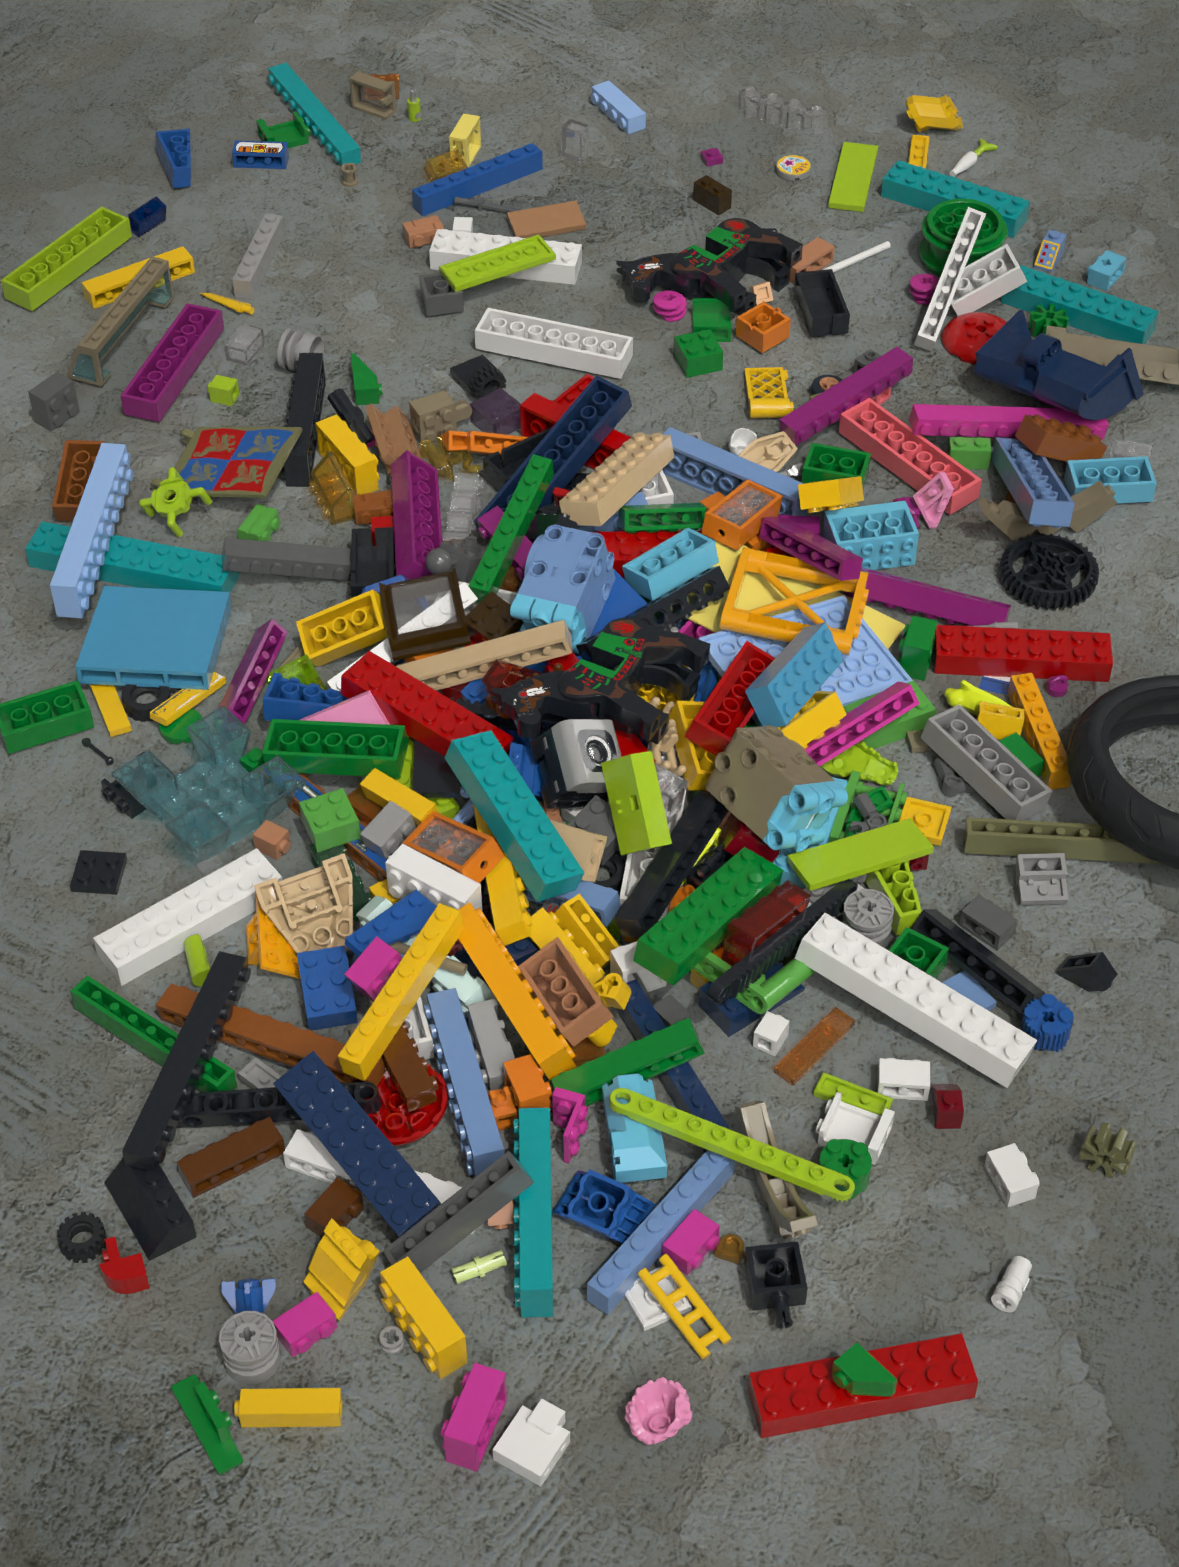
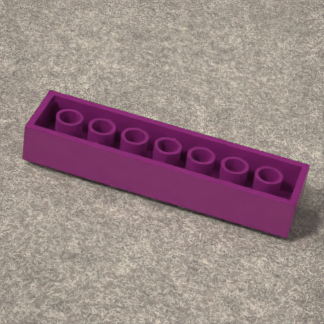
M189 303L184 306L121 394L122 408L125 415L156 422L161 421L224 330L222 310Z
M406 450L391 464L396 576L403 575L410 580L434 575L427 569L425 559L431 550L440 547L442 526L438 470Z

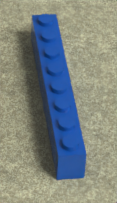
M533 143L527 144L441 179L412 189L413 208L423 217L453 205L455 197L468 199L543 169L542 151Z

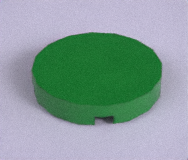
M191 708L168 726L159 723V730L162 738L167 742L180 744V742L186 741L187 744L200 737L203 733L204 722L201 714Z

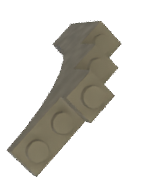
M758 1100L735 1106L742 1135L778 1148L765 1102ZM753 1168L761 1200L768 1203L775 1234L788 1239L809 1233L811 1227L818 1226L816 1216L803 1204L792 1183Z

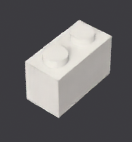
M895 1058L879 1059L877 1093L893 1099L928 1101L930 1090L929 1061L899 1060Z
M1015 1143L987 1152L984 1167L1007 1208L1036 1198L1039 1179L1035 1172H1031L1027 1165L1025 1154L1019 1151Z

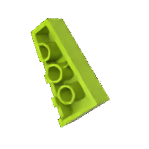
M909 861L867 873L868 877L865 882L869 889L884 893L894 905L892 930L895 935H900L906 927L911 929L922 910L917 890L914 888V878L912 872H910Z

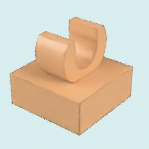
M766 281L750 286V292L757 295L756 305L763 301L769 302L773 300L770 282Z

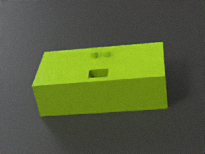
M652 751L630 754L601 763L620 854L641 852L672 844Z

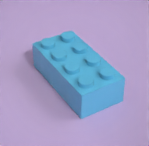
M1148 456L1067 460L1064 476L1070 497L1100 480L1105 486L1109 484L1116 493L1114 498L1117 504L1153 502L1157 485Z
M686 528L626 563L622 568L625 581L638 594L653 601L719 563L714 540L690 528Z

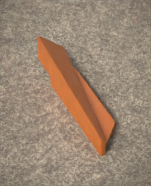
M449 430L441 434V439L447 451L467 450L470 453L489 455L498 451L500 456H502V449L528 438L477 431L460 432Z

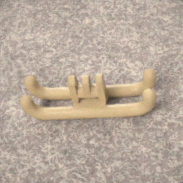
M654 697L649 703L657 708L660 704V699ZM668 702L662 712L670 714L675 703ZM673 719L669 720L668 731L659 744L649 742L653 758L656 760V771L663 773L669 770L672 776L680 777L686 772L687 768L684 765L677 767L674 745L679 739L676 721ZM660 751L666 753L667 760L663 761V763Z

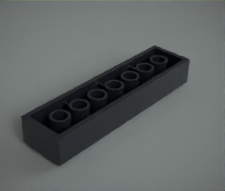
M299 353L298 361H295V373H293L292 378L294 386H291V398L288 401L290 411L286 413V422L288 424H285L284 427H301L302 432L282 467V478L286 479V487H311L317 447L315 423L321 421L326 387L323 353Z

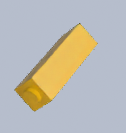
M376 768L360 783L365 796L383 808L392 801L411 813L416 827L432 811L439 813L435 803ZM434 819L429 826L432 827L437 819Z
M341 1388L241 1389L240 1400H235L234 1414L235 1417H239L241 1428L341 1426L343 1405Z

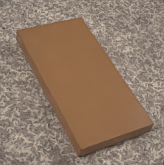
M577 200L507 213V219L514 237L529 238L538 234L541 237L586 229V222Z

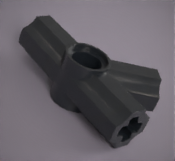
M338 388L329 394L327 399L339 418L347 423L348 428L356 433L358 439L366 445L373 441L375 437L364 422L362 410L358 406H353L344 390Z

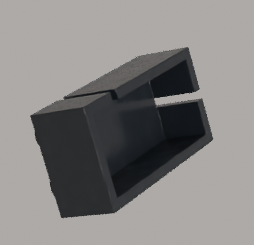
M826 269L795 273L794 292L811 337L827 336L828 333H831V335L848 333L850 313L833 270Z
M551 428L502 449V468L498 451L484 457V478L499 491Z
M393 527L375 528L376 546H372L370 528L352 529V598L361 595L362 589L366 586L395 577Z

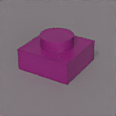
M717 148L701 151L700 157L707 167L723 164V156Z

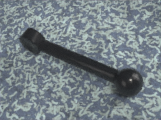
M89 738L82 740V745L91 748L105 760L107 765L114 763L113 757H108L91 744Z

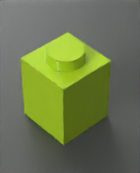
M215 375L207 387L210 401L233 406L240 395L238 379Z

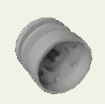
M291 328L286 329L278 345L277 360L279 366L295 371V361H298L299 353L324 354V340L322 336L309 332L304 334L303 331H296Z
M874 889L854 891L844 902L842 923L884 948L891 937L894 905L890 898L880 891Z
M243 1311L233 1315L224 1323L219 1334V1345L227 1374L234 1381L244 1385H256L267 1381L276 1373L281 1359L277 1331L273 1321L267 1315L260 1312Z

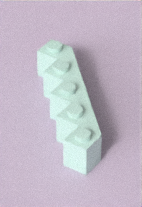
M376 895L356 914L361 921L359 923L360 927L383 913L393 904L386 898ZM418 934L410 936V940L403 943L411 946ZM448 955L446 956V958L459 961L453 955L451 957ZM438 968L431 979L434 984L432 988L435 992L456 988L465 1018H468V1005L496 998L483 980L479 977L474 978L468 971L462 976Z

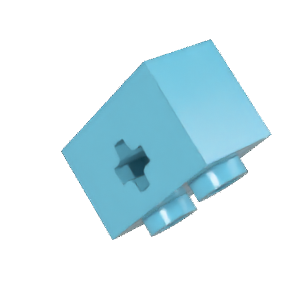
M1106 250L1102 256H1098L1093 265L1089 266L1086 273L1088 276L1087 284L1108 291L1124 273L1127 258Z

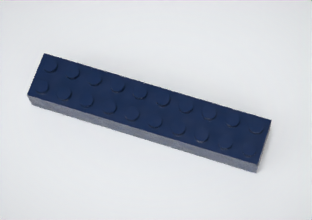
M596 375L474 520L476 528H479L477 519L494 507L498 506L505 512L532 454L552 459L554 476L538 509L551 504L554 501L553 491L555 487L562 489L566 487L632 407L629 391Z

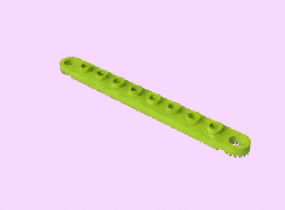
M617 1088L610 1095L609 1106L613 1109V1112L616 1111L617 1114L621 1113L622 1115L629 1116V1119L822 1196H830L832 1199L835 1198L836 1201H848L853 1195L855 1189L854 1182L846 1175L629 1089ZM616 1098H626V1100H628V1103L621 1104L616 1101ZM836 1184L844 1185L843 1187H846L847 1191L837 1190L835 1188Z

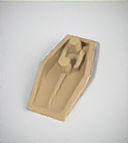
M782 431L754 439L738 456L779 472L798 448L788 435Z

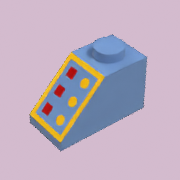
M1052 230L1047 232L1038 252L1034 268L1050 273L1053 271L1064 253L1067 234Z

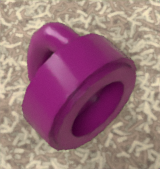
M1058 675L1047 680L1046 691L1049 695L1062 697L1067 693V676Z

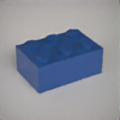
M345 945L297 953L309 1030L313 1031L358 1023L352 983L344 975L349 969Z

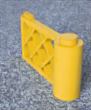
M783 367L744 369L750 418H783L794 411L793 402H790L787 395L785 380H788L787 370H783ZM771 374H779L776 377L771 376ZM776 384V385H778L779 387H778V388H775V387H773L772 385Z

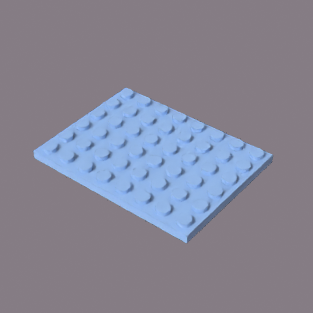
M844 595L808 606L831 628L846 630L852 604ZM799 609L771 616L802 624L815 625ZM862 618L858 639H853L850 654H842L844 661L817 691H836L842 706H846L860 699L880 693L898 681L908 683L913 680ZM728 630L698 638L710 643L709 661L721 677L746 640L774 658L789 644ZM754 712L752 718L760 727L761 723L756 713Z

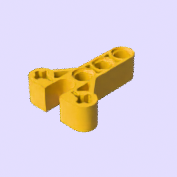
M610 973L602 981L593 984L607 1007L625 1010L631 996V988L619 974ZM610 1019L587 1038L594 1046L604 1047L611 1041L618 1025L613 1019Z

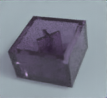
M499 388L470 403L472 408L470 421L482 432L509 435L521 428V403L502 388Z

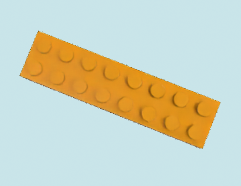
M470 902L458 909L461 911L464 930L458 939L550 1082L552 1083L551 1078L558 1076L560 1073L576 1068L577 1066L572 1060L576 1055L481 909L477 908L475 910Z

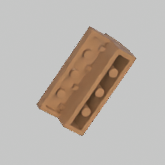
M372 403L366 407L367 420L372 426L371 432L376 438L375 445L380 451L379 457L385 464L387 473L390 476L391 464L406 450L422 459L408 416L395 405L383 414Z

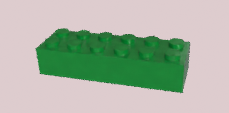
M271 719L262 756L267 771L367 776L376 768L391 778H401L408 748V738L405 725Z

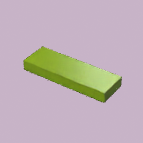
M824 1072L813 1094L817 1098L828 1101L829 1099L833 1100L838 1092L842 1094V1102L882 1116L885 1108L890 1110L893 1104V1098Z

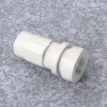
M1014 1256L1006 1268L1002 1281L996 1286L991 1301L1001 1311L1010 1313L1017 1309L1022 1298V1292L1025 1291L1030 1280L1029 1273L1032 1269V1264L1026 1258Z

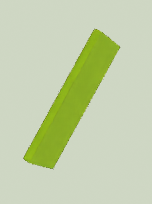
M843 143L828 208L864 212L878 153L877 145Z
M538 234L439 266V272L452 289L457 292L556 260V254Z
M909 818L787 855V862L807 889L812 891L932 854L934 846Z

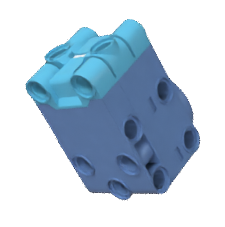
M551 525L545 530L544 535L542 534L536 538L527 557L524 580L510 609L512 618L523 620L521 631L565 620L572 637V651L574 654L580 655L576 645L591 636L616 578L613 570L614 553L608 552L604 537L599 533Z

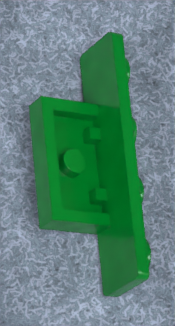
M195 1374L172 1385L171 1389L217 1474L222 1475L241 1465L243 1458L233 1442L229 1427L232 1426V1421L226 1410L220 1411L218 1407L220 1400L215 1390H209L204 1381L200 1383Z

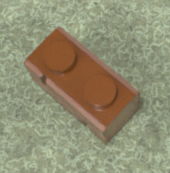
M392 490L352 495L356 525L371 523L370 517L392 516Z

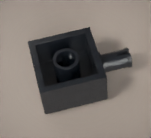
M798 1241L745 1247L744 1266L752 1310L773 1308L776 1327L783 1329V1321L785 1329L791 1327L793 1320L791 1319L789 1306L806 1305L808 1289Z

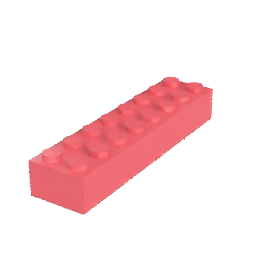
M871 398L840 414L839 433L864 452L871 453L872 458L915 490L919 491L938 473L945 472L954 488L944 510L949 515L979 498L982 479L923 436L913 435L912 429Z

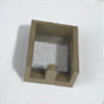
M361 70L349 78L350 98L353 109L387 120L397 111L395 81H385L362 73Z

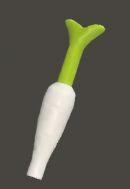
M979 139L980 146L973 152H967L949 172V175L955 177L957 174L969 169L977 162L978 156L985 151L997 150V145L989 144L985 140Z

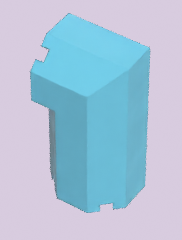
M640 1074L616 1076L612 1079L613 1084L608 1086L606 1083L602 1086L609 1147H611L610 1159L613 1179L623 1183L667 1178V1161L662 1132L629 1119V1116L622 1115L621 1113L617 1114L609 1106L610 1095L617 1088H626L656 1100L653 1081L648 1079V1082L644 1081L643 1076ZM616 1098V1101L621 1104L628 1103V1100H626V1098Z

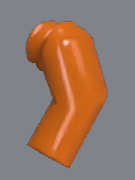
M685 885L678 889L669 904V912L676 907V903L682 902L695 890L692 885Z

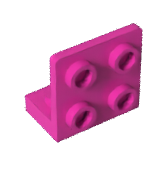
M556 1087L552 1095L553 1124L566 1129L563 1136L564 1162L569 1164L572 1156H577L580 1148L579 1138L581 1135L586 1134L588 1128V1121L585 1120L588 1106H585V1095Z

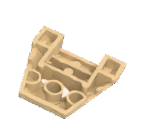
M345 853L322 861L323 866L279 882L276 877L254 885L261 908L296 953L344 946L345 938L353 933V876ZM345 945L346 953L350 952L351 950Z

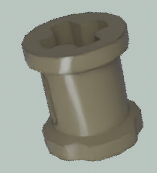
M353 163L343 164L341 166L343 173L342 184L346 187L356 186L358 184L356 165Z

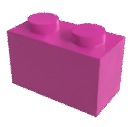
M694 1209L662 1244V1256L668 1254L678 1269L685 1275H688L693 1268L698 1269L704 1256L709 1250L713 1251L717 1247V1244L720 1242V1226Z
M318 1292L273 1320L278 1340L292 1358L299 1353L308 1351L312 1344L321 1338L329 1337L338 1328L335 1313Z

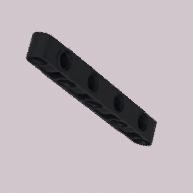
M340 1082L366 1114H374L381 1109L382 1099L374 1083ZM270 1087L195 1093L192 1101H188L186 1105L184 1119L178 1122L176 1128L253 1124L268 1117L273 1122L299 1121L302 1119L277 1088Z

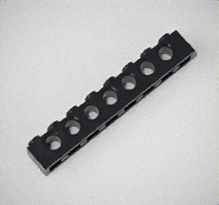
M720 566L711 567L623 618L638 619L649 625L668 624L672 628L676 625L675 621L678 619L680 621L692 616L691 612L695 609L700 611L708 606L707 602L711 600L714 602L723 598L724 592L730 590V587ZM603 630L576 645L583 660L591 662L592 646Z

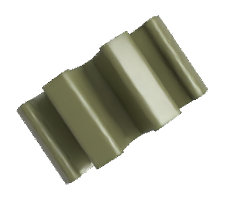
M1103 1122L1099 1130L1094 1125H1091L1081 1145L1080 1160H1090L1087 1168L1092 1172H1095L1100 1165L1103 1166L1105 1177L1113 1178L1116 1170L1121 1175H1125L1137 1146L1136 1141H1126L1128 1131L1120 1128L1119 1132L1115 1135L1111 1134L1110 1123Z

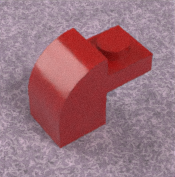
M116 1237L105 1239L107 1249L102 1251L105 1263H101L99 1266L107 1287L120 1294H132L150 1289L142 1254L138 1253L121 1258Z

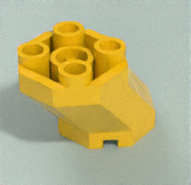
M912 95L905 101L908 108L906 112L909 118L914 119L916 122L915 126L918 132H925L930 128L958 131L963 128L962 119L957 115L958 110L947 95L940 98Z

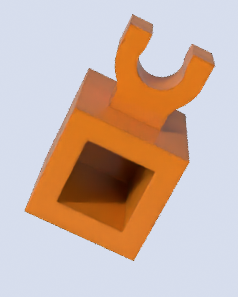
M508 1086L503 1087L501 1090L489 1091L487 1094L498 1131L514 1127L517 1111Z

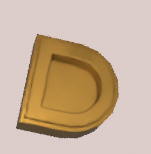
M736 1234L724 1235L717 1244L714 1257L739 1265L744 1254L743 1240Z

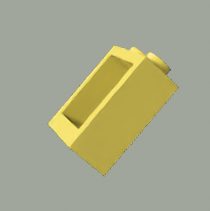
M463 113L450 134L451 167L466 169L471 165L481 148L480 116Z

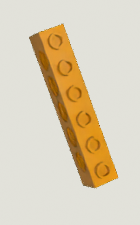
M1032 673L1012 675L1008 696L1013 707L1025 709L1022 730L1029 746L1044 760L1041 775L1043 781L1051 790L1067 788L1070 786L1071 781L1068 773L1067 754Z

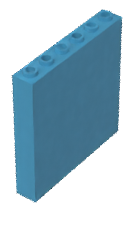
M104 586L75 666L79 684L120 686L133 684L140 687L168 686L169 688L209 690L232 610L230 592Z

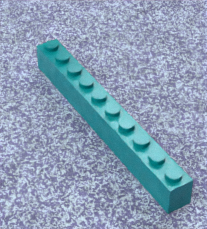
M287 62L269 67V75H267L269 85L273 86L276 93L289 105L291 111H296L299 116H302L304 124L308 125L311 134L318 139L320 145L324 146L326 152L333 157L334 161L340 166L345 163H361V152L358 144Z

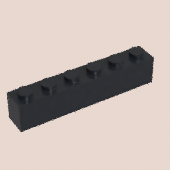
M923 909L911 928L948 947V958L1020 1014H1023L1024 1008L1030 1001H1034L1035 998L1038 1000L1039 997L1046 994L937 909Z

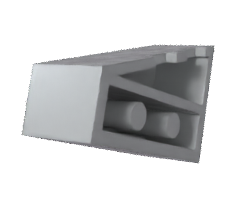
M494 998L468 1005L469 1034L478 1064L482 1068L481 1074L484 1084H488L490 1091L503 1089V1062L515 1059L510 1041H507L503 1028H505L504 1021L499 1020L497 999Z

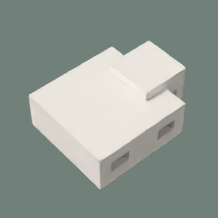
M542 1398L533 1411L522 1405L493 1448V1460L541 1487L570 1443V1431L562 1428L566 1422L565 1411Z

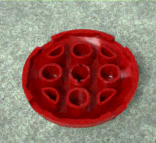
M970 312L959 315L950 320L943 328L941 335L942 345L950 355L955 354L960 357V361L976 365V352L1007 321L999 316L984 312Z
M428 1063L429 1071L427 1073L429 1077L432 1075L435 1077L439 1090H436L437 1101L409 1113L386 1067V1073L377 1085L382 1099V1107L378 1112L367 1115L393 1146L406 1145L425 1137L439 1124L445 1114L448 1104L447 1087L441 1074L432 1069Z

